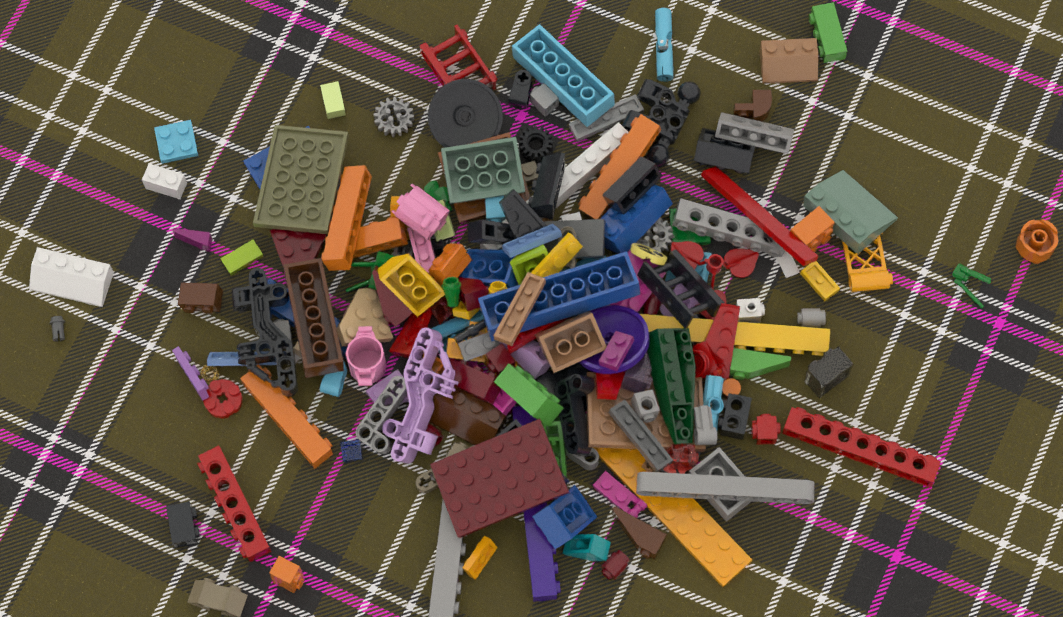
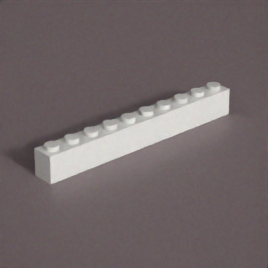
M619 122L565 168L556 208L598 173L604 164L607 165L609 163L612 151L615 148H619L622 136L625 133L628 134V131ZM480 244V249L503 250L502 245Z

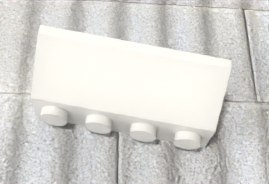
M37 247L31 264L29 289L103 307L114 272L110 264Z

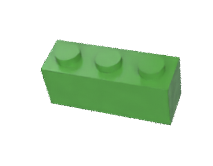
M834 2L812 6L809 22L811 25L813 24L815 29L813 30V36L817 38L819 44L817 47L819 57H822L824 63L845 59L847 48Z

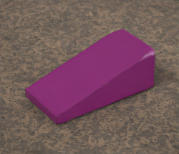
M173 228L172 231L175 238L205 251H211L213 239L210 232Z

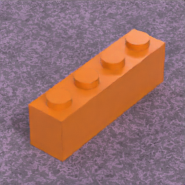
M389 217L386 221L371 222L367 226L360 227L353 259L407 245L405 223L397 217Z

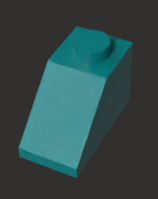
M579 534L565 543L562 554L589 561H606L611 542L596 534Z

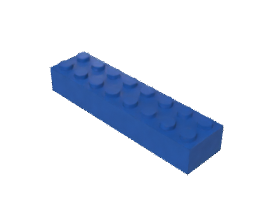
M627 251L543 277L546 283L519 333L640 295L639 281ZM520 285L478 298L491 342L495 341L493 335Z

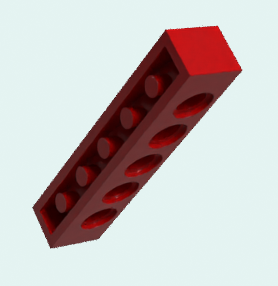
M220 446L198 455L201 462L197 464L202 474L206 472L209 478L205 481L210 491L214 489L217 494L214 496L218 507L223 506L225 513L222 515L226 524L231 523L233 530L230 532L234 540H239L242 545L239 547L243 558L248 557L249 562H252L270 553V547ZM214 468H221L218 474L211 473ZM222 485H229L226 491H220ZM232 501L238 502V504H237L236 507H234V508H229V507H228V504H229L230 502H232ZM245 518L246 522L243 525H237V520ZM248 535L254 536L251 542H245L244 540Z

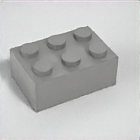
M720 447L689 471V474L745 477ZM707 499L726 522L752 502Z

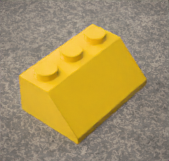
M409 253L392 257L377 269L379 279L417 317L445 295L443 288Z

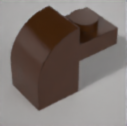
M753 90L752 103L734 104L733 115L763 122L770 113L772 92L771 90Z

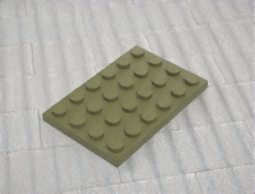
M282 125L274 126L253 220L254 227L321 234L329 233V224L332 220L333 207L349 138L348 132Z

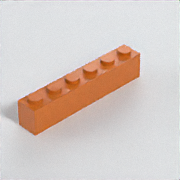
M642 114L638 118H634L630 125L632 128L620 140L621 145L618 149L615 148L610 155L611 160L607 165H603L599 172L601 175L597 181L594 180L591 183L587 196L584 195L578 204L580 212L591 219H601L610 209L602 195L640 157L645 156L661 131V127Z
M365 165L344 167L343 174L340 177L341 183L337 191V200L333 207L329 233L325 239L326 245L321 256L322 262L329 271L350 270L372 178Z
M258 364L257 367L268 374L271 379L272 374L266 367L262 369ZM248 372L240 378L243 386L314 469L333 455L331 450L332 444L326 437L322 439L319 435L320 430L314 423L310 425L307 421L308 416L302 409L298 411L295 407L296 402L292 397L284 396L280 388H273L268 381L264 382L252 372Z

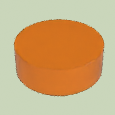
M730 378L723 382L722 394L724 397L728 398L729 393L740 394L741 385L736 379Z

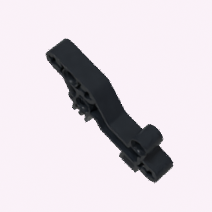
M254 268L249 273V286L235 288L231 291L233 310L238 312L252 311L253 326L256 334L259 336V339L256 341L237 345V350H239L238 357H240L238 363L246 365L249 372H252L264 382L268 381L273 388H280L284 396L291 397L298 391L295 352L291 340L272 322L271 307L285 305L289 300V295L283 284H268L265 271L261 268ZM258 277H260L261 286L257 285L256 281ZM278 292L284 293L281 297H275V294ZM283 347H287V348H286V354H287V356H284V354H283V351H282V350H283ZM265 348L270 349V351L267 354L261 353V351ZM276 362L278 380H271L269 375L258 368L256 364ZM286 364L291 365L290 369L288 370L282 369V367ZM286 378H289L290 383H291L289 388H286V387H287V380H286Z

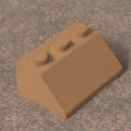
M817 38L761 41L759 52L762 84L818 81Z
M589 311L535 335L553 373L600 353L607 347L593 313Z

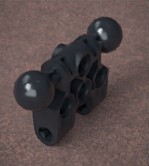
M650 79L644 80L637 94V98L651 107L648 116H643L661 127V131L656 137L659 142L650 146L646 153L647 159L654 162L657 167H661L669 161L670 153L668 147L675 143L690 113L689 105L696 103L700 99L701 91L695 82L688 81L679 86L677 91L679 102H676L671 89ZM661 97L667 98L669 102H663ZM630 110L622 126L629 132L632 128L630 127L635 117L638 118L641 113ZM653 113H658L661 118L654 117ZM670 121H674L677 127H673Z

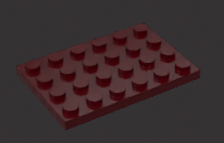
M541 419L430 464L458 538L569 493Z

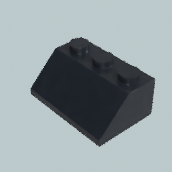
M702 128L697 142L694 161L700 165H714L722 170L732 169L740 174L749 173L755 146L715 137V130Z
M561 152L543 156L542 162L537 164L536 174H538V178L533 181L532 191H534V195L529 197L528 205L541 218L553 220L565 171V153Z

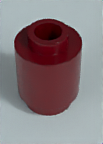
M620 550L616 553L613 552L602 564L601 573L609 580L611 578L616 580L628 567L630 559Z

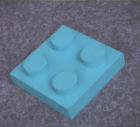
M191 120L154 127L162 164L198 156Z

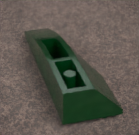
M689 328L655 329L649 332L650 341L647 354L659 407L674 445L693 443L695 360Z

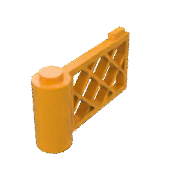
M880 235L873 241L878 247L874 252L867 247L864 249L865 252L871 255L867 261L858 257L859 254H854L848 250V245L842 241L851 293L889 289L890 285L893 284L892 273H889L886 268ZM875 258L880 261L881 267H873L869 262ZM857 260L863 266L860 269H852L851 263Z

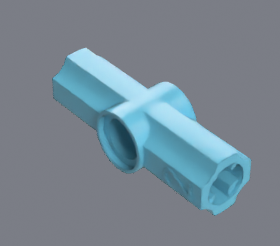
M707 375L703 405L710 407V402L712 403L713 427L717 430L719 413L724 407L721 399L724 378Z

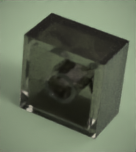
M839 346L834 350L831 348L823 354L821 360H814L809 364L805 383L820 399L849 377L853 363Z

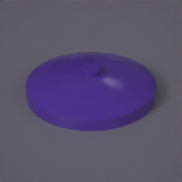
M619 305L603 306L590 311L593 313L606 346L615 331L633 336L634 342L618 371L599 365V359L604 351L588 357L579 363L586 369L600 374L619 373L636 365L647 352L650 341L648 326L643 317L636 311Z

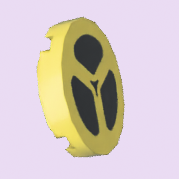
M632 243L631 253L641 259H651V263L664 265L668 259L664 254L638 243Z

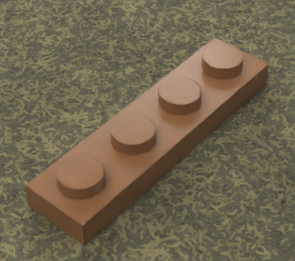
M527 272L493 335L494 340L510 346L513 345L546 283L545 278Z

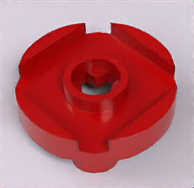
M226 379L210 382L209 389L206 390L209 397L203 400L208 412L212 416L221 419L228 418L230 415L237 413L243 401L239 386ZM225 395V397L228 398V400H224L223 403H220L218 397Z

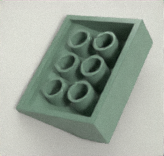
M516 137L441 148L450 204L506 196L512 189H515L518 194L525 193Z
M844 170L820 182L804 196L803 207L811 213L820 206L835 222L833 233L857 254L864 250L898 219L896 215Z

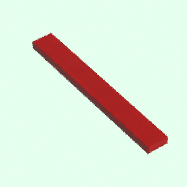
M715 166L702 172L701 176L802 266L817 261L818 255L719 168Z

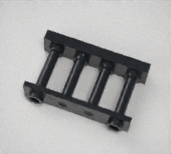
M677 250L670 252L664 265L652 268L647 261L643 262L637 274L685 329L690 325L694 315L706 310L711 317H715L720 304H724V301ZM670 270L676 278L664 282L659 274ZM682 283L688 291L676 295L671 287ZM694 297L700 304L689 309L682 301Z

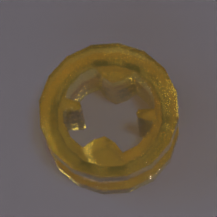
M205 365L202 367L200 374L206 383L219 378V373L215 366ZM213 370L214 376L207 378L206 372Z

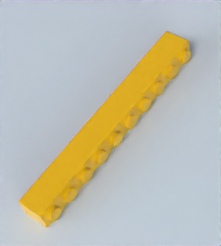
M640 314L645 320L649 332L662 328H684L673 316ZM693 318L688 326L691 342H696V344L703 342L713 320ZM738 322L734 345L735 348L746 350V346L754 347V351H766V348H773V352L785 353V349L793 350L792 354H804V351H812V355L823 356L824 352H829L830 329Z

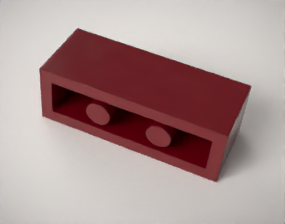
M451 358L450 363L455 370L454 380L459 382L458 385L455 384L454 386L493 405L501 391V388L494 382L498 376L492 372H488V374L483 373L484 370L476 365L472 368L468 362H464L462 359L456 361Z

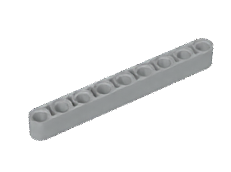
M639 472L637 473L636 493L641 496L812 504L814 503L815 483L810 480Z

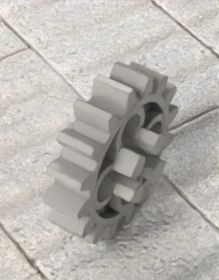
M396 97L393 98V101L386 98V103L381 101L380 107L375 108V126H378L379 132L384 130L385 136L388 133H391L392 137L395 136V133L402 136V131L408 132L407 126H413V108H410L409 102L404 104L402 98L400 101H397ZM389 108L394 109V116L395 118H397V123L399 125L397 127L394 126V119L391 116V111Z
M660 217L636 243L650 247L663 254V250L669 251L667 246L672 244L670 239L675 238V236L671 233L673 229L669 226V223L667 221L663 222Z

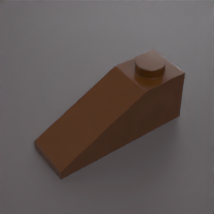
M614 506L612 509L613 517L635 548L640 551L639 554L647 559L651 557L655 560L666 540L667 534Z

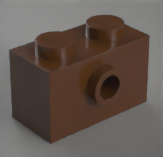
M181 283L178 305L186 313L201 311L206 314H212L213 312H220L223 290L218 284Z

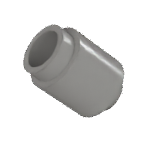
M820 308L801 309V313H797V323L801 324V327H821V325L826 323L825 310H820Z

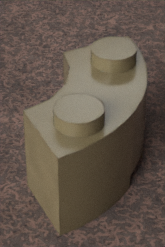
M204 578L203 580H195L187 603L208 611L210 609L222 611V615L240 617L248 595L242 593V589L233 585H230V587L215 584L214 580Z

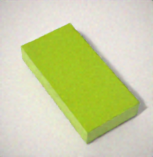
M251 240L220 259L229 274L233 275L262 258L263 254L255 241Z

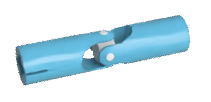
M659 8L655 11V29L658 38L656 42L657 80L666 82L673 79L672 12L668 8Z

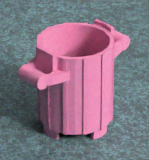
M411 184L410 186L413 187L411 192L401 195L397 200L400 206L396 211L392 210L391 212L423 238L429 240L447 222L445 219L450 210L421 188Z
M359 326L355 339L348 344L346 358L351 376L357 380L358 386H372L374 382H378L384 376L387 367L382 344L375 338L372 326Z

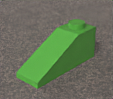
M734 348L729 376H733L737 380H744L745 378L749 379L789 367L791 357Z
M556 417L550 426L543 422L542 424L560 470L567 477L565 442L560 417Z

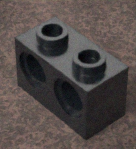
M729 393L728 399L723 400L725 414L724 417H720L718 428L721 429V436L740 440L744 439L752 398ZM738 404L741 409L734 410L731 405ZM729 422L736 423L737 427L732 429L728 427L727 424Z

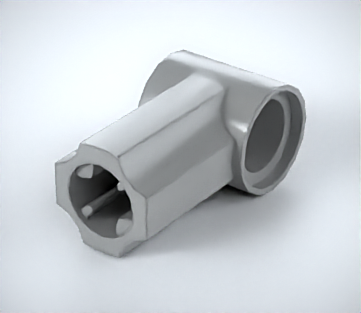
M707 405L695 407V445H716L717 430L713 427L711 407Z

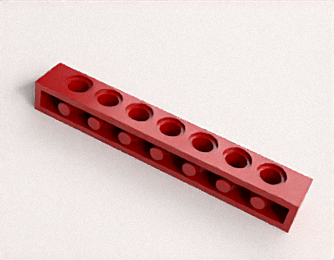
M800 407L791 408L782 433L929 488L934 483L941 463L932 455L925 456L919 454L913 448L906 449L900 447L896 442H886L877 435L864 434L858 428L845 427L839 421L832 422L826 420L822 415H812ZM807 422L811 425V428H803L801 423ZM826 429L830 434L822 435L820 430ZM845 436L848 441L841 442L838 437ZM862 442L867 448L860 449L857 443ZM881 449L885 452V455L879 456L875 450ZM900 456L903 458L904 462L899 463L894 459V457ZM919 463L923 469L918 470L914 468L913 464Z

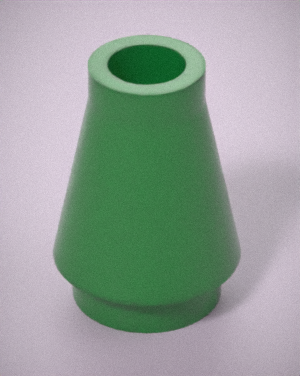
M456 277L445 278L442 288L447 305L449 307H456L459 305L461 283Z

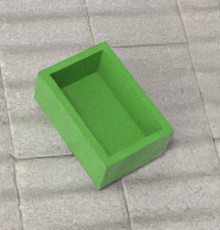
M508 364L494 382L536 419H541L544 424L550 426L563 410V407L559 404L560 399L548 392L547 388L540 382H537L534 379L535 377L528 371L523 370L518 365L514 367Z

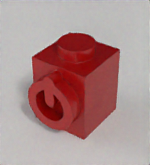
M761 414L756 417V420L752 421L751 434L752 439H756V445L776 444L777 434H780V422H777L776 416Z

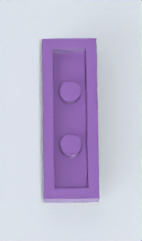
M179 346L172 351L202 401L209 397L206 391L209 389L204 379L200 380L198 378L200 373L195 365H190L189 362L192 360L186 351L182 352Z

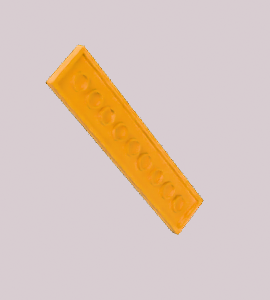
M592 447L598 452L599 458L635 496L647 504L648 510L722 587L727 585L752 562V559L694 498L638 495L636 493L637 473L648 472L642 468L646 459L638 449Z

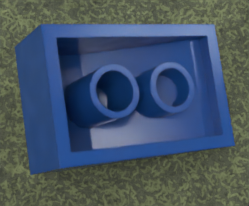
M468 249L467 253L472 260L459 277L479 279L488 287L494 281L504 282L507 288L518 286L510 264L514 257L510 258L503 250Z
M576 485L568 489V494L554 499L532 516L537 526L546 535L548 542L555 549L571 540L597 518Z

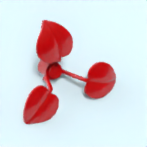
M691 241L672 242L671 251L677 250L694 269H696L697 265L707 264L706 268L712 274L710 284L712 289L714 288L715 276L721 271L722 266L725 269H730V273L733 276L745 278L753 272L759 256L758 252L740 248L728 251L724 256V260L720 255L713 254L708 259L706 258L700 262L704 257V252L699 244ZM714 290V292L724 301V304H726V296L724 292L721 290ZM706 310L700 312L706 319H714Z

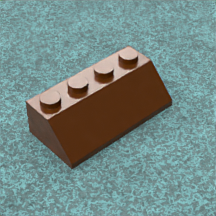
M455 386V392L452 391L451 393L453 399L438 393L433 396L434 411L429 423L472 445H477L496 437L507 422V415H504L496 407Z

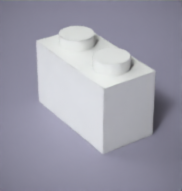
M148 164L142 178L145 189L177 199H181L187 185L184 174L152 164Z

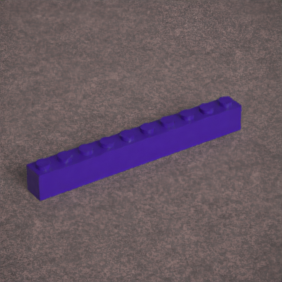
M522 406L512 408L513 421L517 419L522 426L538 420L530 415ZM547 502L523 512L533 602L557 600V593H561L560 582L555 580V574H558V564L553 562V555L556 554V549L548 542L546 535L537 526L532 517L544 508Z

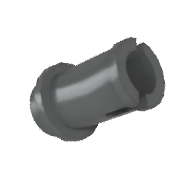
M62 316L51 317L49 323L52 325L53 341H58V334L60 341L65 340L63 326L65 320H63Z

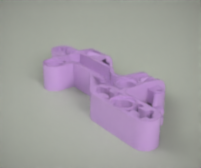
M422 328L419 331L404 369V379L409 399V406L402 422L388 419L382 427L383 433L386 436L395 439L391 450V457L397 462L406 464L414 461L418 451L431 455L438 438L437 435L426 431L434 411L433 396L438 393L453 399L451 393L456 390L454 385L459 383L454 380L455 370L452 368L447 352L443 350L444 344L441 333L430 328ZM438 350H440L441 354L439 356L445 369L442 375L432 370Z

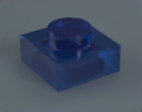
M359 439L340 442L343 462L363 460L361 441Z

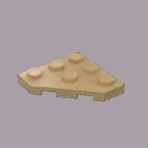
M363 288L355 292L341 322L336 328L342 346H348L355 339L359 326H372L375 338L380 343L390 342L393 339L388 322L383 317L384 314L375 289Z

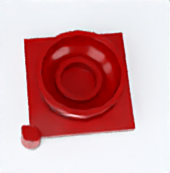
M706 340L692 346L695 360V378L702 377L703 379L707 375L714 374V376L722 374V369L718 368Z

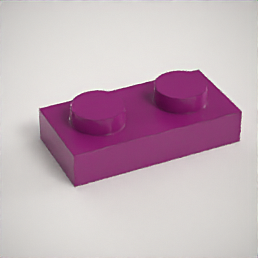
M615 331L599 359V365L618 371L634 342V337Z

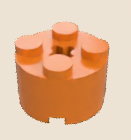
M1043 219L1028 221L1021 229L1017 238L1016 249L1019 254L1034 264H1039L1049 259L1058 244L1056 227Z

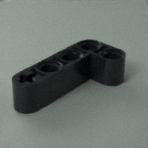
M574 374L559 381L555 385L554 393L560 399L559 404L563 407L559 417L567 452L586 456L591 452L592 447H588L587 419L582 397L594 390L595 382L592 377Z

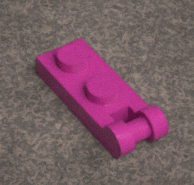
M606 471L593 484V488L613 505L638 518L639 512L641 510L644 511L647 507L643 500L635 496ZM631 502L635 505L632 509L628 507Z

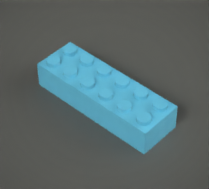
M540 24L512 45L513 58L541 84L545 83L559 98V101L586 127L615 105L614 93Z

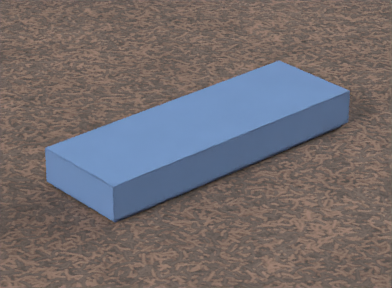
M551 224L503 244L502 248L511 258L560 238L562 233L559 228Z

